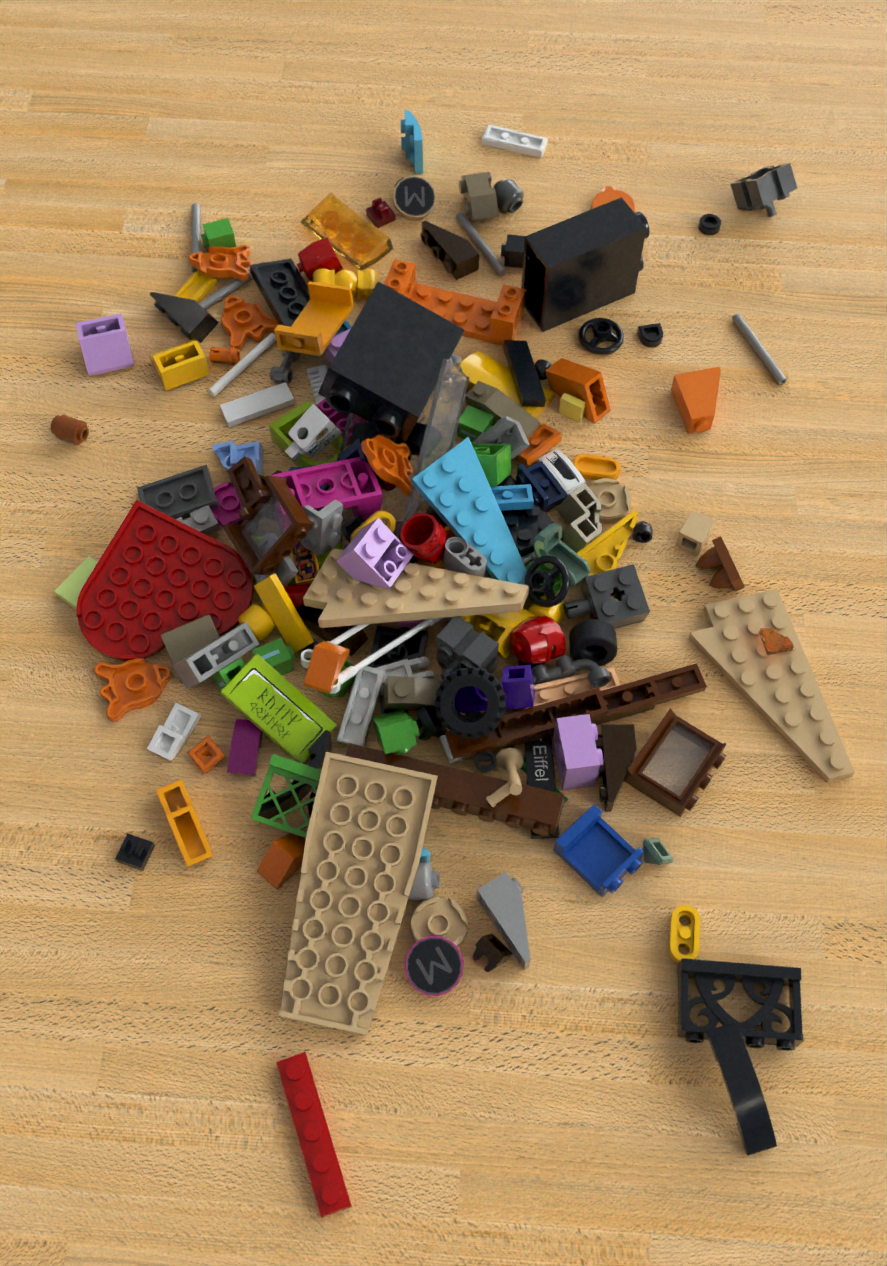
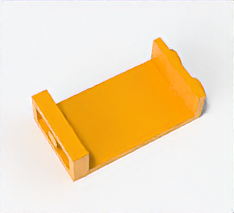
M309 281L307 285L310 300L291 327L277 325L274 332L279 350L321 356L354 308L351 287Z

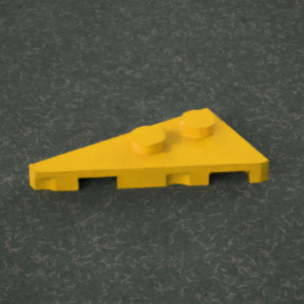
M636 510L577 552L589 564L590 574L587 576L616 569L629 536L636 524L639 514Z

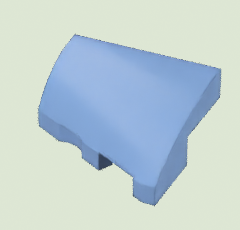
M233 441L212 445V449L226 470L246 456L251 458L257 473L263 476V446L259 441L236 445Z

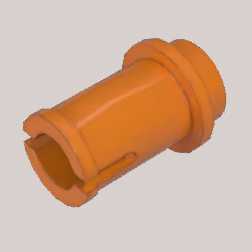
M235 347L230 349L210 348V351H213L209 352L211 362H225L235 365V363L240 361V350Z

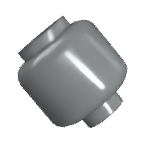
M419 862L408 900L431 899L435 889L440 887L439 872L434 871L430 863Z

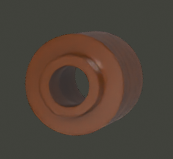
M57 415L51 422V432L57 438L81 444L89 435L86 422L67 415Z

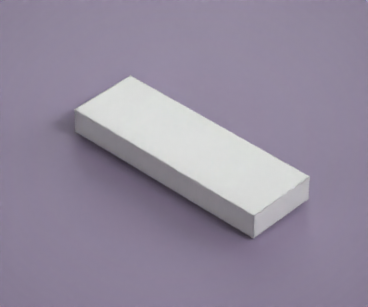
M493 125L487 126L482 137L483 145L542 158L548 143V138Z
M286 382L224 403L220 405V409L228 427H232L294 405L295 401Z
M365 666L357 672L336 740L337 742L347 745L350 743L360 746L365 745L385 678V671Z

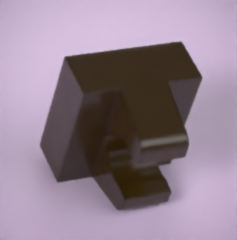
M491 933L482 936L476 943V949L472 958L477 961L485 955L489 962L484 970L489 972L506 962L513 953Z

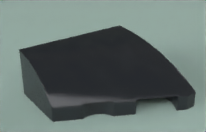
M377 625L370 655L411 628L402 627V629ZM421 630L368 666L377 668L405 659L411 660L423 657L428 639V631Z

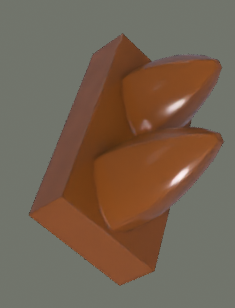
M720 536L712 540L714 547L707 550L699 558L695 566L701 569L724 566L714 574L709 585L714 588H729L733 586L735 591L745 588L722 537Z

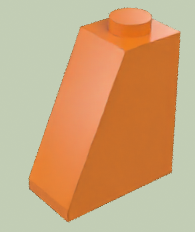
M560 358L545 370L550 389L559 397L567 393L584 401V417L592 423H596L611 411L600 371L564 358Z
M720 367L674 375L671 391L688 434L694 432L701 433L711 429L715 416L721 373Z

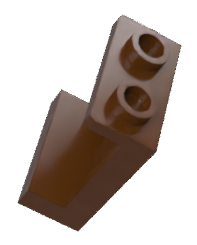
M244 456L227 470L243 508H255L259 504L253 497L256 491H270V487L264 479L265 476L257 473L251 458ZM277 470L273 474L282 473V471ZM272 507L264 518L278 522Z

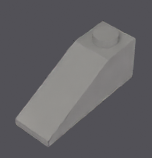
M247 622L179 661L173 665V668L187 689L204 681L258 646L259 642Z
M505 872L477 889L476 898L525 970L530 964V952L521 895L523 890L519 882L515 878L511 879Z

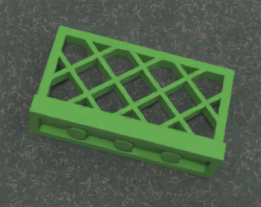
M272 754L269 769L250 819L306 838L307 832L302 831V829L309 826V819L303 807L314 802L315 797L300 803L294 789L307 784L312 787L316 795V788H318L322 770ZM274 773L285 777L289 785L288 788L274 794L270 786ZM290 779L298 781L299 783L292 786ZM269 790L271 796L265 799L267 791ZM292 791L298 805L283 812L276 798ZM273 800L280 814L270 819L259 816L262 805ZM300 809L306 824L297 828L290 827L285 815ZM282 818L284 824L275 822V820Z

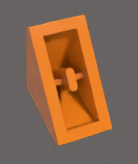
M326 641L315 645L304 680V686L330 694L350 649Z
M290 833L274 840L257 872L278 890L302 866L306 838Z

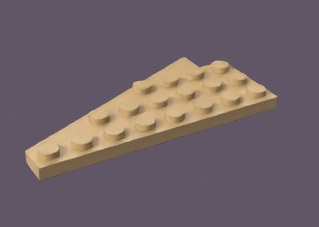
M332 548L303 600L304 606L323 609L318 619L319 627L328 628L521 611L529 594V586L407 563L389 589L354 580L336 562L344 550Z
M778 589L706 604L703 610L710 628L690 632L689 638L694 645L826 783L852 777L855 771Z

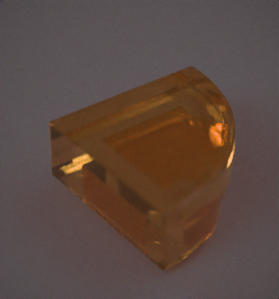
M772 628L760 629L759 634L767 655L793 650L794 645L787 636L784 637Z

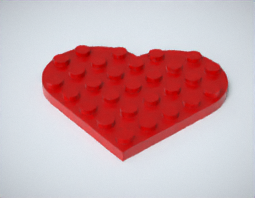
M136 500L83 585L78 597L76 613L82 634L98 652L109 658L121 661L136 658L145 659L165 648L161 634L209 614L219 636L234 629L239 624V616L251 606L253 581L249 569L234 549Z

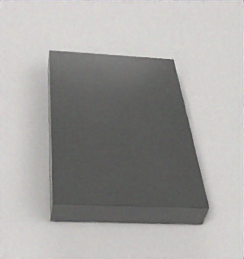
M207 464L137 487L140 502L174 519L180 517L182 519L189 518V513L207 505L211 510L219 508Z

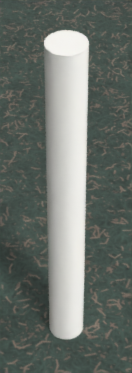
M270 333L209 388L208 393L215 397L276 342L275 334Z

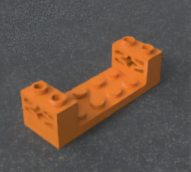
M394 259L384 282V285L464 329L465 331L462 336L503 346L504 340H514L524 315L525 289L503 284L497 302L416 283V264Z

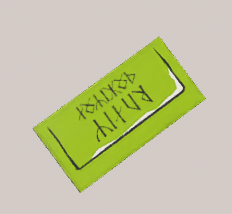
M258 654L220 692L228 702L293 760L302 764L310 756L308 749L325 730L331 732L337 726L336 723Z

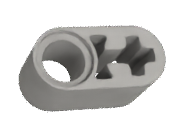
M460 537L449 538L444 548L443 565L450 571L484 577L487 564L485 556Z

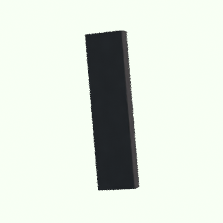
M504 340L503 349L521 406L545 407L546 398L527 341Z

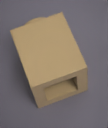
M692 511L679 532L676 546L699 556L711 535L715 521L704 514Z

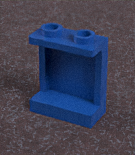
M594 804L555 841L553 850L603 897L608 891L613 894L622 885V878L628 872L632 875L640 868L643 863L641 858L644 851L640 847L635 850L601 818L603 811Z

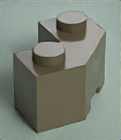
M490 172L461 176L462 180L459 181L460 194L464 195V198H467V202L464 203L466 216H469L470 220L497 217V198L495 188H491L492 178Z
M584 483L571 492L556 509L569 524L563 531V540L561 541L576 553L594 541L602 532V523H599L601 501Z

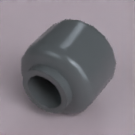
M512 179L499 180L494 185L497 206L503 212L510 211L513 213L522 206L524 193Z

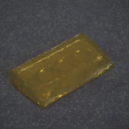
M329 193L300 221L304 227L319 239L328 237L333 249L358 270L372 266L394 249L388 236L332 193Z

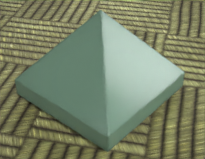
M659 838L645 839L643 841L645 863L662 865L674 861Z

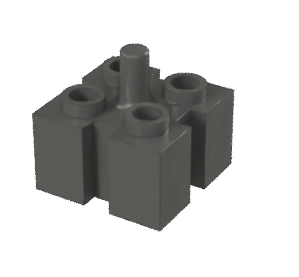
M790 163L780 164L776 167H763L751 173V175L730 184L738 209L747 208L750 211L758 207L760 209L766 208L768 217L776 215L773 204L774 200H783L790 196V192L798 189Z
M460 616L454 617L437 635V662L444 669L441 673L443 680L450 675V671L468 668L469 666H475L478 669L484 668L490 674L497 669L498 658L495 656L498 654L499 643L483 632L478 633L475 631L473 625Z

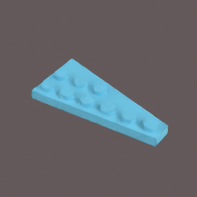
M467 437L412 478L410 483L457 537L464 539L485 556L487 560L485 570L493 579L525 585L527 570L471 441Z

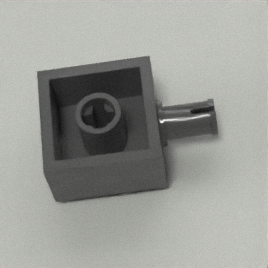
M634 564L586 576L580 586L584 599L563 604L565 612L568 611L565 614L567 619L589 613L591 619L606 621L614 629L642 622L650 613Z

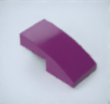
M236 719L227 772L256 775L259 748H261L263 732L250 720Z

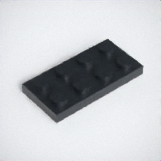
M292 258L250 265L249 272L278 324L291 327L310 300L308 286Z
M509 475L498 486L520 484ZM535 501L533 509L501 511L521 557L534 552L533 540L535 535L549 524L555 523Z

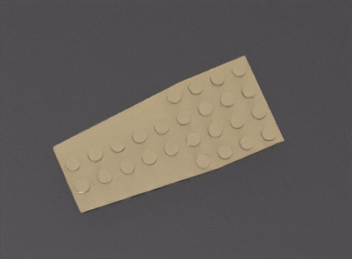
M326 752L306 834L281 1010L279 1013L281 1017L363 1035L368 1034L420 861L438 776Z

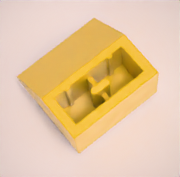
M192 339L149 355L166 391L210 375L206 357L197 340Z
M522 608L521 611L468 615L461 616V618L473 625V629L478 633L483 632L499 643L498 654L506 659L512 651L510 647L511 632L523 622L532 619L534 614Z

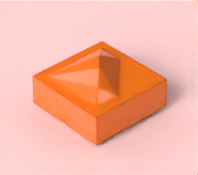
M209 735L187 752L204 774L208 773L226 758V755Z

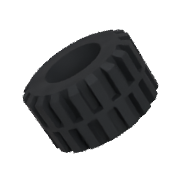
M475 666L460 668L446 677L436 692L437 718L441 719V725L451 730L450 733L452 735H461L463 739L468 737L477 739L482 735L486 736L498 726L506 709V693L503 691L501 681L499 682L493 673H488L484 668L478 669ZM472 686L480 689L485 694L487 708L481 716L468 718L459 713L455 706V696L460 689Z

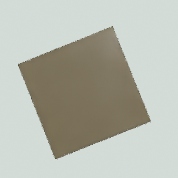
M209 614L161 634V637L172 663L175 665L219 638V635Z

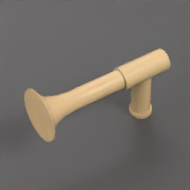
M505 748L496 756V767L500 772L507 774V783L486 797L492 807H495L497 803L509 794L519 795L522 792V785L517 772L522 768L524 762L521 752L517 749Z

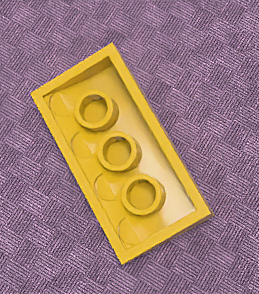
M480 351L474 352L452 371V383L461 389L469 392L478 381H481L499 389L522 407L510 368ZM542 386L546 398V407L555 397V393ZM545 407L522 408L536 419Z

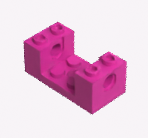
M360 457L270 475L287 478L286 484L302 509L304 506L309 505L315 510L320 511L336 499L343 504V508L352 507L353 516L355 517L360 514L364 521L373 513L381 510L383 494L370 464L362 461ZM329 485L332 489L325 491L320 486ZM277 501L273 505V509L283 534L292 522L279 501Z

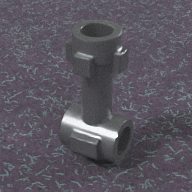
M283 350L282 356L284 359L281 366H273L270 371V379L279 384L284 382L291 383L293 378V372L290 369L291 364L300 358V353Z

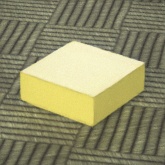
M564 393L560 398L559 413L580 423L584 416L585 402Z

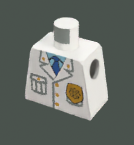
M313 403L288 432V435L294 442L285 452L294 461L304 452L313 458L342 432Z

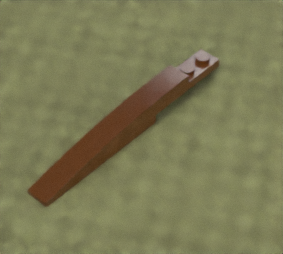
M696 663L600 691L599 688L503 715L495 729L486 736L482 735L477 739L472 737L463 739L461 735L456 734L454 736L450 731L445 732V736L452 757L455 759L554 736L557 718L589 714L591 724L599 725L652 710L655 705L705 691L707 686Z

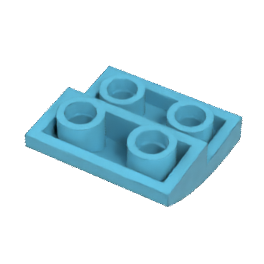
M405 110V120H401V133H405V137H401L402 150H406V159H410V165H415V174H423L422 132L414 115L409 110Z

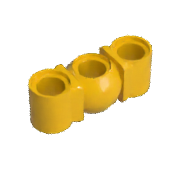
M318 269L313 273V282L351 287L352 297L357 294V299L368 300L378 282V273L372 269L357 270L356 275L353 271L345 269L335 274V270Z

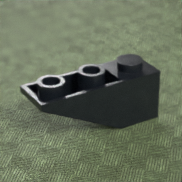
M155 292L150 293L156 300L154 305L163 313L167 311L169 313L167 318L177 327L180 324L183 327L180 331L190 340L194 337L199 342H202L219 323L195 300Z

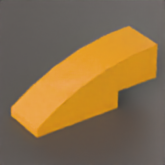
M178 780L157 789L156 792L187 867L213 857L214 854L183 780Z

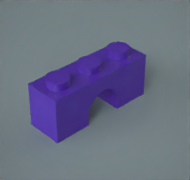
M531 665L504 667L501 683L503 691L506 693V709L534 707L535 687ZM467 686L457 692L455 706L459 713L485 711L487 708V698L480 689Z

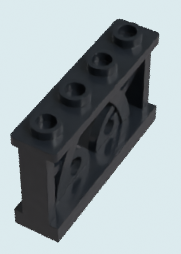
M683 958L680 960L677 966L678 1037L685 1038V1041L689 1043H703L704 1039L709 1040L706 1031L717 1028L716 1026L719 1021L723 1026L736 1022L743 1041L749 1048H764L765 1044L776 1045L778 1050L791 1051L795 1050V1047H798L804 1041L800 981L802 980L801 968ZM688 979H694L700 997L688 1001ZM714 981L723 982L725 990L712 994L711 991L718 990L714 986ZM735 982L742 983L748 997L762 1005L753 1016L741 1023L731 1017L717 1002L726 998L731 993ZM761 984L764 987V991L760 992V994L768 995V997L763 998L753 991V986ZM783 986L789 987L790 1008L778 1003ZM700 1003H704L707 1007L698 1014V1017L704 1015L708 1018L709 1022L705 1026L694 1024L689 1015L691 1008ZM773 1009L783 1012L788 1017L790 1026L787 1031L781 1033L772 1029L771 1022L777 1021L782 1024L780 1017L775 1013H771ZM759 1024H761V1028L763 1031H756L753 1029L756 1028Z

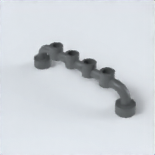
M563 656L556 661L557 667L547 670L544 664L532 668L534 685L549 682L558 677L567 678L582 669L590 671L587 677L592 688H601L611 681L607 668H600L596 662L589 659L572 661L570 656ZM476 711L472 713H465L464 716L468 718H477L481 716L482 713L480 711Z

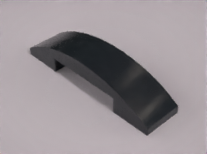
M325 730L308 749L311 759L308 766L322 770L326 752L331 753L332 749L331 734L328 730ZM294 780L292 786L299 782ZM304 784L294 789L300 801L312 790L310 785ZM292 791L276 798L283 812L297 804ZM270 792L265 796V799L271 796ZM273 800L262 805L259 816L270 819L280 814Z
M736 1022L706 1031L738 1122L736 1124L746 1155L776 1147V1138L765 1099Z

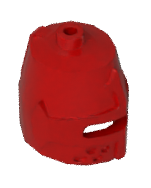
M328 237L315 241L298 252L300 263L297 264L299 272L304 271L309 281L313 282V273L318 269L335 270V274L340 270H344Z
M415 513L401 528L400 538L413 556L428 563H437L444 556V548L447 541L446 535L448 534L434 516L426 513Z
M537 616L523 622L511 632L510 647L516 658L523 663H546L550 659L565 655L566 640L560 626L552 618Z

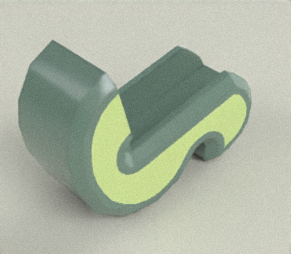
M551 523L535 535L533 540L535 554L538 558L546 555L559 558L569 571L570 587H574L590 574L589 564L560 540L562 538V526L557 523ZM550 563L543 564L550 571L555 566Z

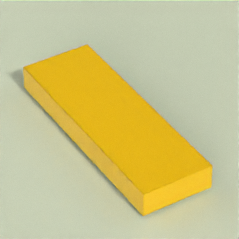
M276 573L254 585L287 646L290 645L294 653L314 642Z

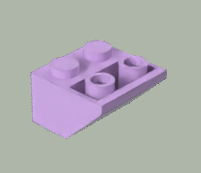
M122 313L76 323L78 338L89 376L135 366Z
M377 518L358 531L336 562L354 580L389 589L413 554Z

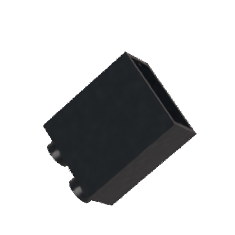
M622 197L525 236L521 288L525 289L524 308L542 332L635 293L638 273L644 267L642 257L644 239L649 237L650 229L644 214L639 211L634 213Z
M378 281L329 366L318 394L325 397L329 406L343 414L354 413L371 422L372 428L378 434L386 438L398 437L406 442L465 330Z

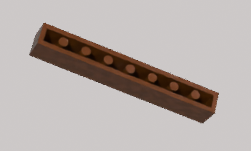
M349 744L346 756L438 776L431 805L432 809L443 807L451 809L457 815L466 816L471 814L478 816L479 819L485 822H494L496 820L504 822L508 827L514 829L524 827L532 829L534 833L539 835H556L564 805V794L521 784L522 792L519 795L509 794L497 803L495 807H492L486 797L507 783L506 780L393 753L385 754L381 750Z

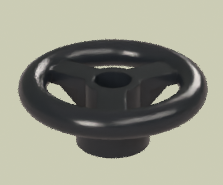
M594 318L585 322L578 333L580 344L587 351L598 355L615 352L621 347L624 340L621 327L616 322L606 318ZM592 327L594 338L588 343L585 333ZM605 341L615 342L610 347H597L599 343H603Z
M546 555L537 558L531 563L525 576V585L529 586V598L536 605L545 608L556 606L564 600L570 587V575L566 565L559 558ZM545 563L555 565L549 572L536 571L539 566ZM561 573L562 587L558 595L555 596L553 586L556 577ZM535 591L544 592L547 600L540 598Z

